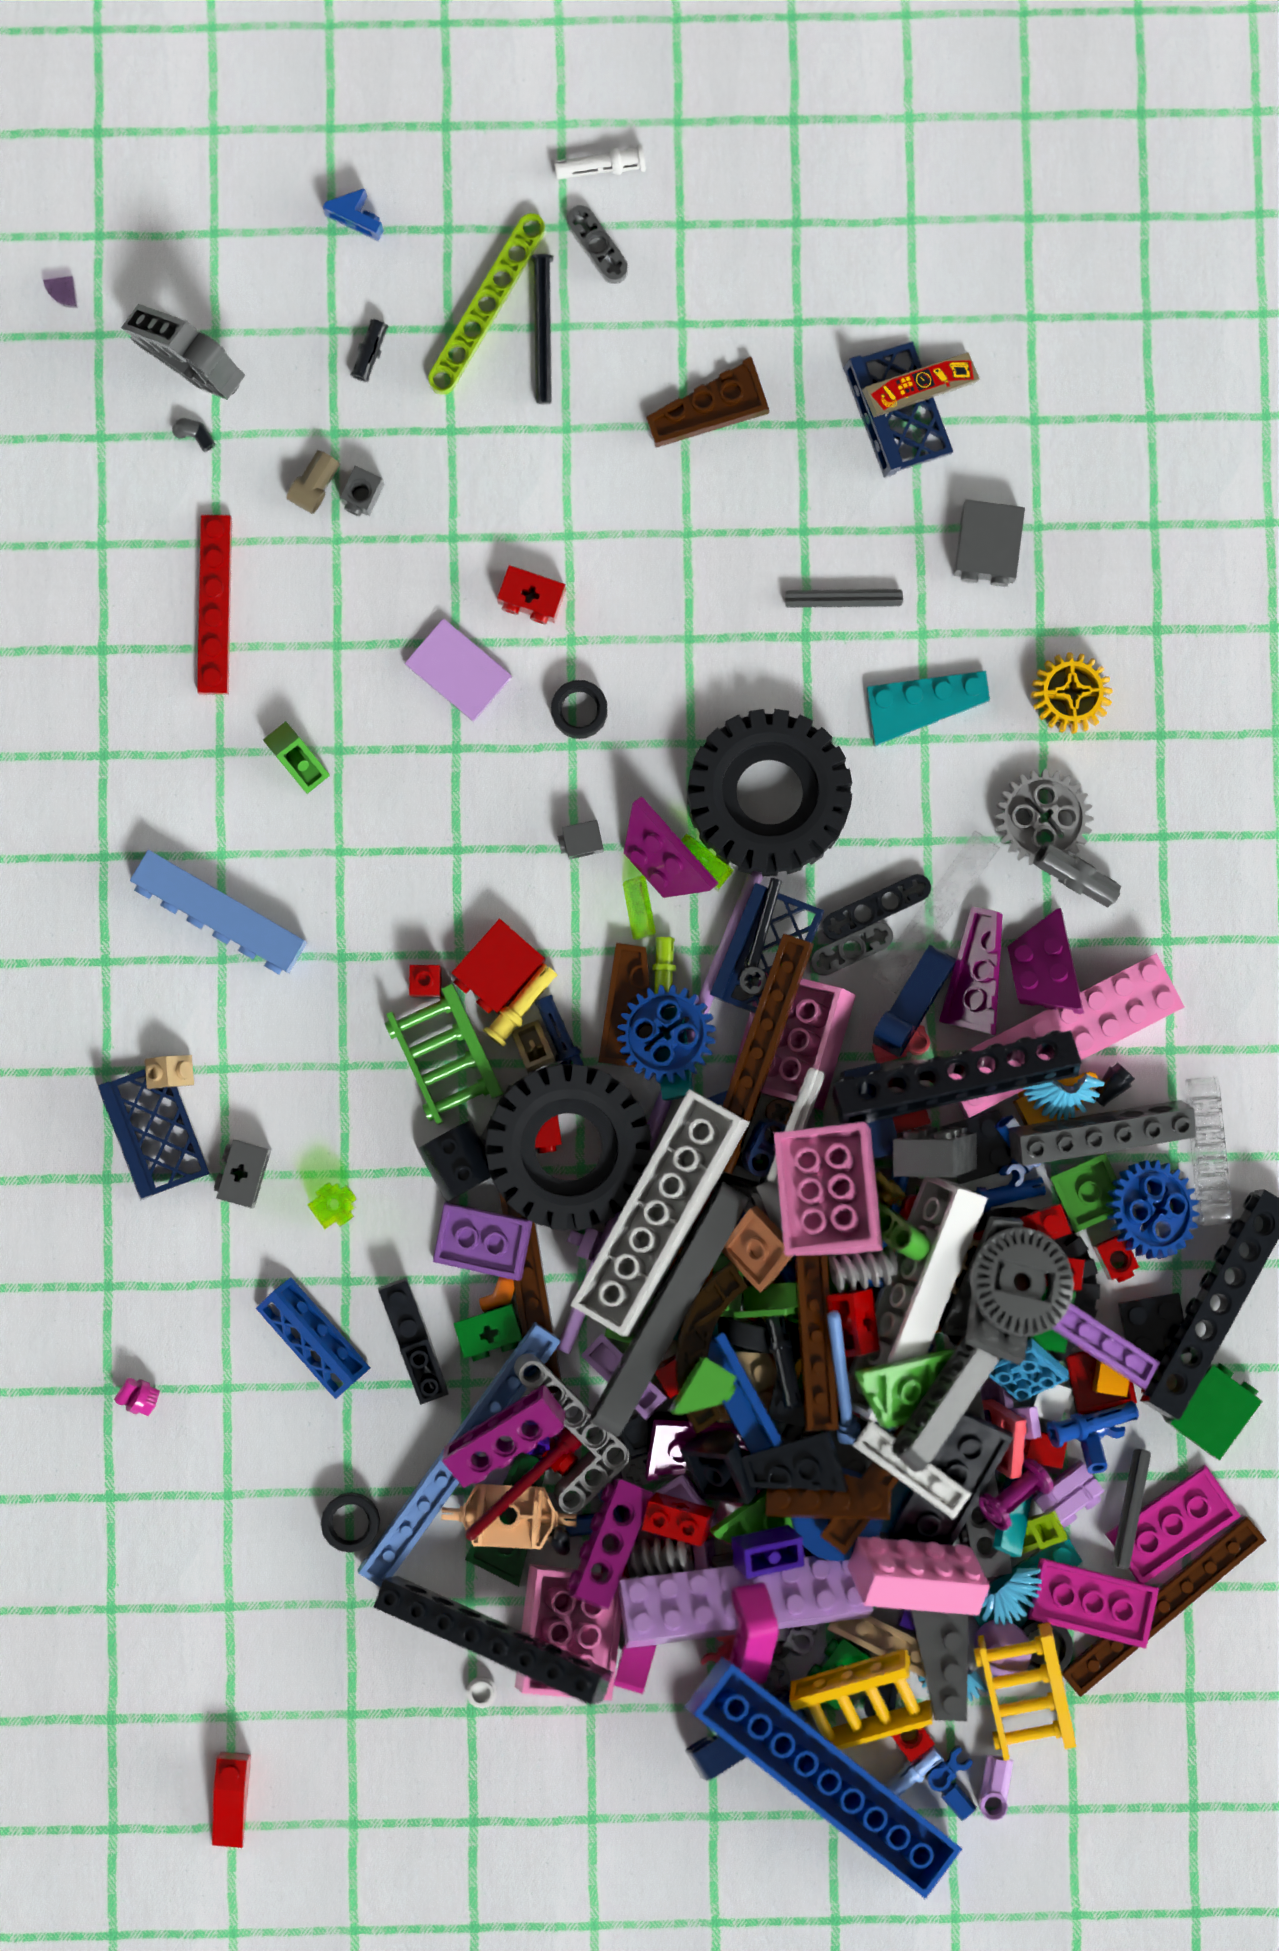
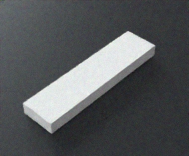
M869 1420L852 1446L950 1518L954 1519L971 1493L932 1464H929L927 1468L920 1472L910 1470L892 1453V1444L896 1438L875 1422Z

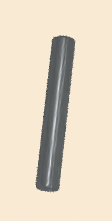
M901 589L788 590L785 592V606L788 608L901 606L903 604V591Z
M1144 1449L1133 1450L1112 1559V1566L1123 1570L1130 1568L1151 1458V1452Z

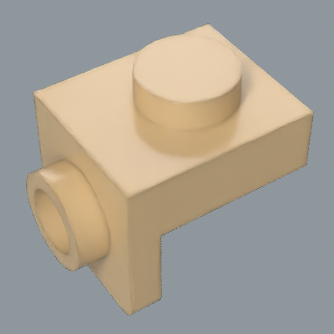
M192 1055L162 1056L145 1059L148 1089L194 1085Z

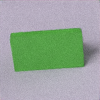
M796 1282L772 1283L767 1290L761 1293L753 1285H747L748 1288L743 1291L745 1310L733 1312L734 1318L798 1313Z

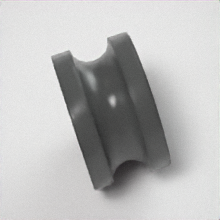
M749 967L741 973L740 985L748 994L760 995L764 990L768 977L760 968ZM760 974L761 977L758 979L762 982L759 987L754 985L751 989L748 988L747 985L750 983L747 981V978Z

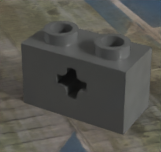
M233 1140L232 1145L227 1144L222 1158V1162H226L224 1173L217 1175L214 1185V1191L218 1192L216 1198L241 1206L255 1208L271 1150L238 1140ZM243 1164L245 1165L244 1171L248 1172L247 1178H241L239 1182L238 1175L234 1174V1170L240 1169Z

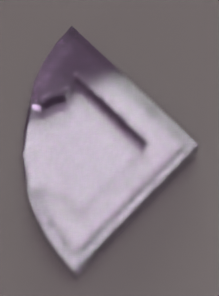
M73 276L43 280L48 294L54 301L65 307L78 308Z

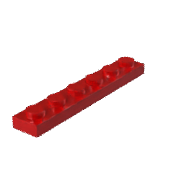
M201 515L198 694L229 695L231 515Z

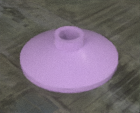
M1001 1619L999 1624H995L994 1620H991L982 1625L977 1631L974 1647L979 1648L978 1636L984 1635L987 1649L1027 1642L1029 1640L1025 1633L1015 1624H1010L1009 1621H1006V1625H1002ZM1032 1654L990 1661L992 1674L994 1676H1001L1026 1671L1030 1666Z

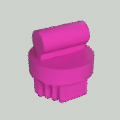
M127 1378L115 1396L114 1401L119 1405H126V1411L149 1416L156 1406L160 1391L150 1387V1383L142 1379L136 1382L132 1378Z

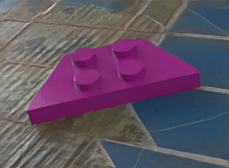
M642 796L632 803L624 854L663 898L706 892L719 884Z
M1058 908L1007 946L1017 998L1020 1004L1030 1006L1041 1005L1044 1008L1057 1010V1007L1073 1010L1075 1014H1083L1084 1010L1065 920L1061 908Z

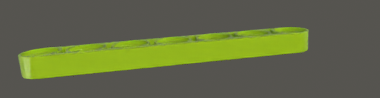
M528 213L519 220L435 362L428 378L429 385L436 394L446 395L455 388L529 263L530 256L534 254L545 234V223L539 215ZM529 221L537 222L540 225V231L534 236L527 235L523 230L524 225ZM515 246L522 247L526 252L525 257L520 261L512 260L508 255L511 248ZM507 272L511 277L510 282L505 286L495 284L493 278L496 273ZM484 297H491L495 300L496 305L493 310L485 312L479 308V301ZM469 322H475L481 327L480 333L475 337H469L464 333V326ZM455 347L462 348L466 353L465 358L460 362H453L449 358L451 349ZM438 373H447L451 378L449 385L443 388L437 387L434 384V377Z

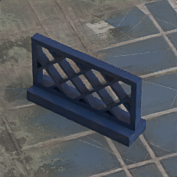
M913 341L864 357L859 355L850 358L843 367L884 478L895 475L898 471L950 455L954 452L934 397L925 400L926 402L915 403L910 416L895 410L889 412L887 416L883 414L873 417L862 390L866 386L884 381L890 369L902 375L911 372L913 369L922 368ZM908 353L911 361L908 371L893 363L897 354ZM876 361L886 367L881 379L870 374L867 367L868 363ZM919 406L930 412L932 419L929 425L914 419ZM891 415L907 422L902 434L891 430L888 423ZM910 424L925 431L920 444L905 437ZM931 434L939 438L943 449L933 451L925 447L924 444L928 435ZM902 442L917 449L913 459L902 461L899 453ZM921 452L926 454L923 456H919Z
M755 883L710 992V995L715 999L752 1013L756 1012L757 1007L749 1003L756 1001L758 1005L762 994L753 995V997L744 1001L732 998L736 986L740 985L739 978L742 971L746 969L745 964L750 953L768 889L766 886ZM779 893L777 900L784 902L788 913L771 919L770 926L776 941L765 945L763 951L780 944L781 939L774 924L789 917L796 930L790 936H798L799 939L803 940L802 934L807 933L805 941L812 943L825 912L820 908ZM789 904L798 908L791 911ZM805 910L815 914L812 924L799 930L793 915ZM762 951L761 960L765 967L762 971L769 975L772 965L768 966ZM757 974L755 977L749 976L747 978V981L750 983V989L753 987L751 979L761 976L760 974Z
M145 1069L98 1085L99 1093L140 1201L210 1174L177 1087H170L173 1097L165 1094L168 1087H164L163 1092L156 1089H148L146 1077L143 1083L136 1081V1079L146 1076ZM131 1082L141 1087L134 1103L121 1097L118 1086ZM144 1089L160 1095L154 1111L137 1105ZM163 1098L169 1099L177 1105L178 1111L173 1120L157 1113ZM124 1103L132 1106L129 1114L127 1113ZM135 1108L152 1115L145 1131L132 1126L130 1118ZM179 1114L182 1118L184 1125L176 1122ZM154 1117L171 1124L164 1140L147 1133ZM174 1125L186 1130L189 1138L184 1148L167 1141ZM135 1132L142 1134L140 1142H138ZM146 1136L162 1143L155 1159L144 1155L141 1150V1145ZM190 1142L194 1153L187 1150ZM165 1145L182 1152L175 1168L158 1161ZM187 1154L196 1158L201 1171L189 1175L178 1170L184 1155ZM146 1160L153 1163L150 1171L146 1163ZM156 1164L173 1171L169 1182L158 1187L155 1186L151 1176ZM176 1173L184 1176L173 1181Z

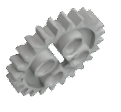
M1047 769L1042 771L1041 777H1038L1036 771L1032 770L1030 772V780L1021 774L1019 776L1020 785L1013 781L1009 784L1012 793L1008 791L1002 792V797L1007 801L998 802L996 807L1003 810V813L995 815L996 820L1003 821V824L997 827L996 831H1005L1006 835L1000 842L1010 841L1011 846L1008 852L1010 853L1017 849L1019 851L1017 860H1021L1027 855L1029 856L1028 864H1033L1034 855L1041 846L1036 840L1038 832L1048 833L1051 837V844L1067 854L1068 851L1078 854L1080 851L1076 843L1081 845L1087 843L1082 834H1090L1092 832V829L1085 826V823L1094 820V817L1085 815V812L1091 809L1092 805H1083L1082 801L1088 794L1078 795L1077 790L1081 784L1078 783L1071 787L1069 785L1071 776H1067L1062 781L1059 780L1060 771L1058 770L1052 777H1049ZM1044 789L1050 792L1052 796L1050 804L1039 802L1037 799V792ZM1025 798H1029L1038 812L1025 802ZM1018 810L1028 812L1030 815L1029 824L1021 825L1017 822L1015 814ZM1066 811L1071 814L1073 821L1070 826L1060 824L1058 821L1059 812ZM1045 812L1049 813V815H1050V817L1048 818V822H1049V823H1047V822H1044L1043 824L1039 823V821H1038V819L1040 818V814H1039V813H1041V814H1044ZM1051 825L1061 831L1063 838L1057 836Z

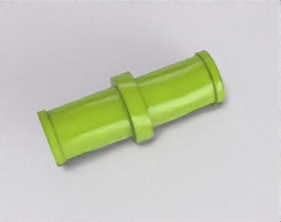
M656 937L655 964H652V971H655L654 993L658 994L659 985H663L666 992L669 993L673 983V972H676V965H673L675 938Z

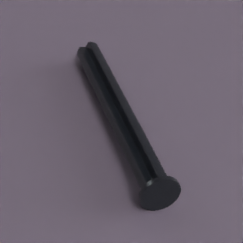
M549 254L530 256V261L534 262L535 400L537 404L541 405L552 402L550 262L554 260V256Z

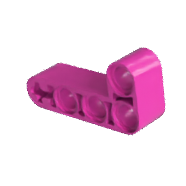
M764 1582L733 1587L731 1592L732 1603L739 1624L730 1663L755 1683L762 1684L767 1680L778 1637L776 1614Z

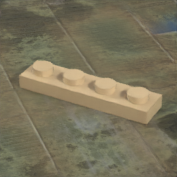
M871 1616L862 1619L831 1622L829 1624L828 1631L879 1656L906 1648L910 1656V1671L926 1679L916 1638Z

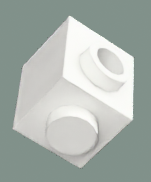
M1066 1381L1051 1389L1032 1396L1029 1407L1037 1406L1039 1417L1059 1422L1064 1412L1069 1413L1074 1399V1396L1070 1395L1072 1389L1065 1387Z

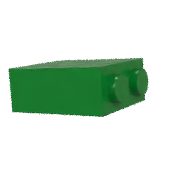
M1218 1363L1217 1366L1210 1364L1180 1421L1169 1418L1166 1420L1167 1424L1219 1461L1263 1402L1256 1397L1259 1392L1245 1381L1241 1385L1231 1378L1234 1373L1221 1363Z

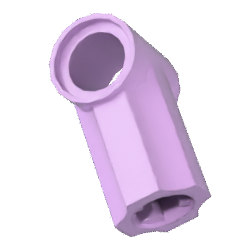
M986 1755L981 1791L977 1797L980 1811L989 1820L1003 1818L1008 1810L1007 1797L1013 1759L1004 1761L1003 1756ZM990 1797H997L1000 1799L999 1807L993 1811L985 1809L986 1800Z

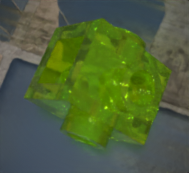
M328 1182L315 1192L318 1197L307 1204L323 1228L329 1229L335 1223L341 1227L354 1217L352 1211L357 1207L353 1202L357 1198L348 1185L342 1188L340 1183L332 1186ZM333 1199H336L339 1203L336 1210H333L330 1205Z

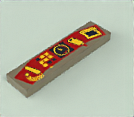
M969 352L866 386L862 391L873 417H877L971 385L980 378Z

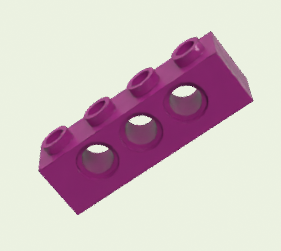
M542 1385L446 1445L442 1462L463 1488L472 1483L478 1484L488 1476L489 1472L497 1467L499 1469L506 1467L513 1460V1457L522 1452L528 1453L533 1450L542 1439L547 1436L549 1438L556 1436L563 1429L566 1411L547 1387ZM531 1420L536 1422L537 1424L531 1426L527 1425L525 1421ZM507 1436L510 1437L512 1440L504 1441L499 1437ZM476 1452H484V1453L487 1454V1455H486V1456H478V1455H476L475 1453H476Z
M615 1479L611 1481V1484H606L601 1495V1500L604 1501L600 1512L594 1514L590 1524V1529L593 1530L589 1541L583 1543L579 1552V1558L582 1560L578 1570H574L569 1578L568 1587L570 1591L568 1596L599 1609L610 1608L646 1513L648 1501L652 1497V1492L622 1479ZM617 1505L624 1510V1518L620 1523L613 1517V1510ZM606 1534L610 1535L613 1539V1547L610 1551H606L602 1546V1539ZM595 1563L599 1564L602 1568V1576L597 1581L591 1575V1568Z

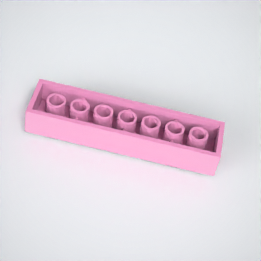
M1156 953L1081 991L1083 1014H1075L1073 1010L1057 1007V1010L1046 1009L968 1050L975 1052L984 1050L992 1044L1000 1043L1006 1045L1015 1043L1018 1039L1024 1037L1034 1039L1043 1037L1051 1031L1065 1032L1071 1030L1080 1059L1083 1060L1185 1006ZM1045 1054L1038 1055L1043 1060L1051 1059ZM1009 1061V1064L1012 1066H1021L1017 1061ZM987 1067L979 1068V1070L984 1073L992 1072ZM959 1074L949 1075L953 1079H962ZM1023 1088L958 1102V1105L965 1119L1023 1091Z

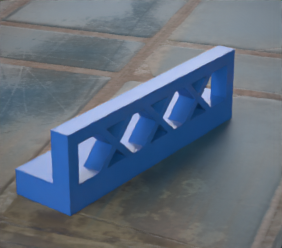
M292 1277L276 1288L256 1307V1310L335 1400L371 1368ZM271 1302L279 1309L281 1316H276L268 1307ZM291 1327L300 1333L301 1339L295 1338L291 1333ZM311 1350L320 1356L321 1362L316 1361L311 1356ZM331 1373L336 1374L344 1383L340 1388L331 1379Z
M718 1333L712 1336L708 1359L737 1377L733 1383L737 1386L735 1392L727 1402L723 1400L722 1404L749 1454L771 1446L776 1447L780 1445L783 1441L725 1334Z

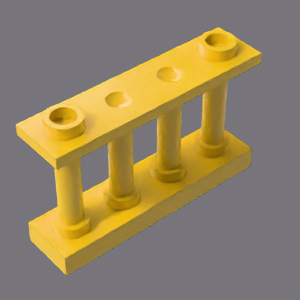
M1050 1622L1038 1624L1040 1636L1034 1637L1035 1640L987 1649L984 1635L978 1636L979 1648H974L977 1667L983 1666L996 1722L997 1731L992 1732L995 1750H1002L1004 1761L1010 1760L1009 1744L1056 1736V1739H1063L1064 1749L1077 1747ZM1037 1652L1038 1656H1045L1046 1664H1042L1041 1668L996 1677L992 1675L990 1661ZM1043 1680L1044 1683L1050 1682L1052 1692H1047V1696L1001 1705L998 1703L996 1689ZM1050 1708V1711H1057L1058 1719L1052 1720L1053 1724L1005 1732L1002 1717Z
M906 1648L794 1680L790 1684L789 1702L793 1710L808 1708L819 1729L818 1733L839 1750L913 1729H921L933 1724V1711L930 1700L918 1703L906 1678L910 1677V1656ZM894 1683L905 1707L889 1711L877 1687ZM865 1691L877 1715L860 1719L848 1695ZM836 1699L848 1723L831 1727L819 1703Z

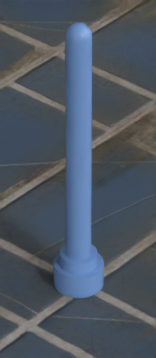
M831 1311L828 1314V1324L841 1416L836 1433L838 1442L850 1445L854 1443L861 1433V1426L853 1418L840 1314L837 1311Z

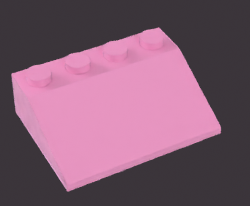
M801 979L761 1094L796 1103L808 1069L815 1068L823 1071L825 1077L813 1108L824 1110L856 994L840 987ZM754 1001L752 1005L757 1007L758 1005L756 1001ZM750 1012L732 1077L755 1013Z
M860 1122L774 1133L785 1256L854 1254L883 1250L871 1129L867 1123Z
M529 1564L521 1631L613 1671L604 1700L612 1701L622 1620L618 1587L610 1608L599 1609L568 1596L570 1591L568 1581L572 1572L577 1569ZM591 1572V1575L597 1581L601 1578L602 1573ZM621 1576L620 1580H624L627 1577ZM516 1672L515 1688L523 1694L571 1697Z

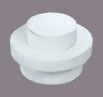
M487 1677L473 1679L466 1691L468 1701L477 1708L489 1707L497 1696L495 1683Z

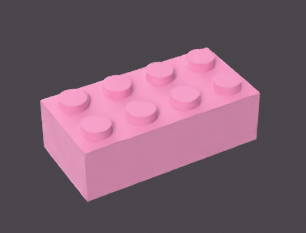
M858 1537L848 1564L849 1572L864 1606L979 1615L990 1587L972 1548L964 1545L952 1546L941 1545L935 1542L920 1543L908 1540H887L879 1537Z

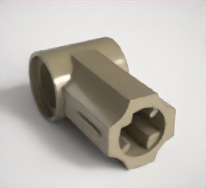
M317 450L303 475L298 476L291 485L286 499L307 512L314 514L321 505L326 494L325 489L338 470L340 462L329 454Z

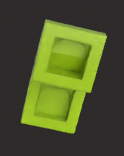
M1055 1510L1028 1517L1022 1554L1038 1548L1041 1550L1068 1539Z

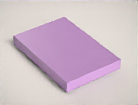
M444 618L405 662L409 669L472 722L480 716L512 678L510 673Z

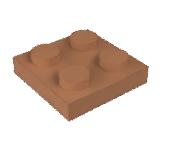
M757 1205L748 1210L732 1231L721 1251L760 1293L768 1289L793 1257L785 1256L783 1232Z

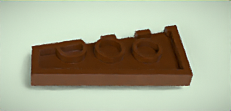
M752 356L743 360L742 364L736 368L724 371L719 374L717 379L706 385H700L693 389V393L682 399L674 400L646 418L655 448L769 414V407Z
M616 943L599 1063L635 1068L637 1065L635 1063L629 1066L625 1062L631 1054L623 1055L620 1052L626 1044L620 1043L617 1038L625 1035V1032L618 1029V1025L627 1024V1021L621 1014H631L632 1012L627 1004L633 1003L637 1006L639 1004L637 994H640L644 999L648 997L647 988H650L646 947ZM646 1024L640 1028V1038H647L652 1034V1025ZM655 1043L646 1046L645 1051H649Z
M846 1474L844 1476L849 1488L847 1492L822 1489L814 1491L802 1488H767L766 1515L768 1517L890 1520L891 1488Z

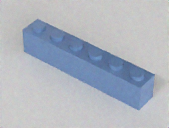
M147 850L130 879L132 883L137 885L134 891L148 899L155 895L163 900L160 904L163 908L175 915L178 909L189 915L186 919L187 922L201 930L204 925L215 930L212 934L213 937L227 945L230 940L241 945L238 949L239 952L253 960L256 955L265 959L266 963L264 966L279 975L282 970L290 973L307 944L300 937L150 850Z

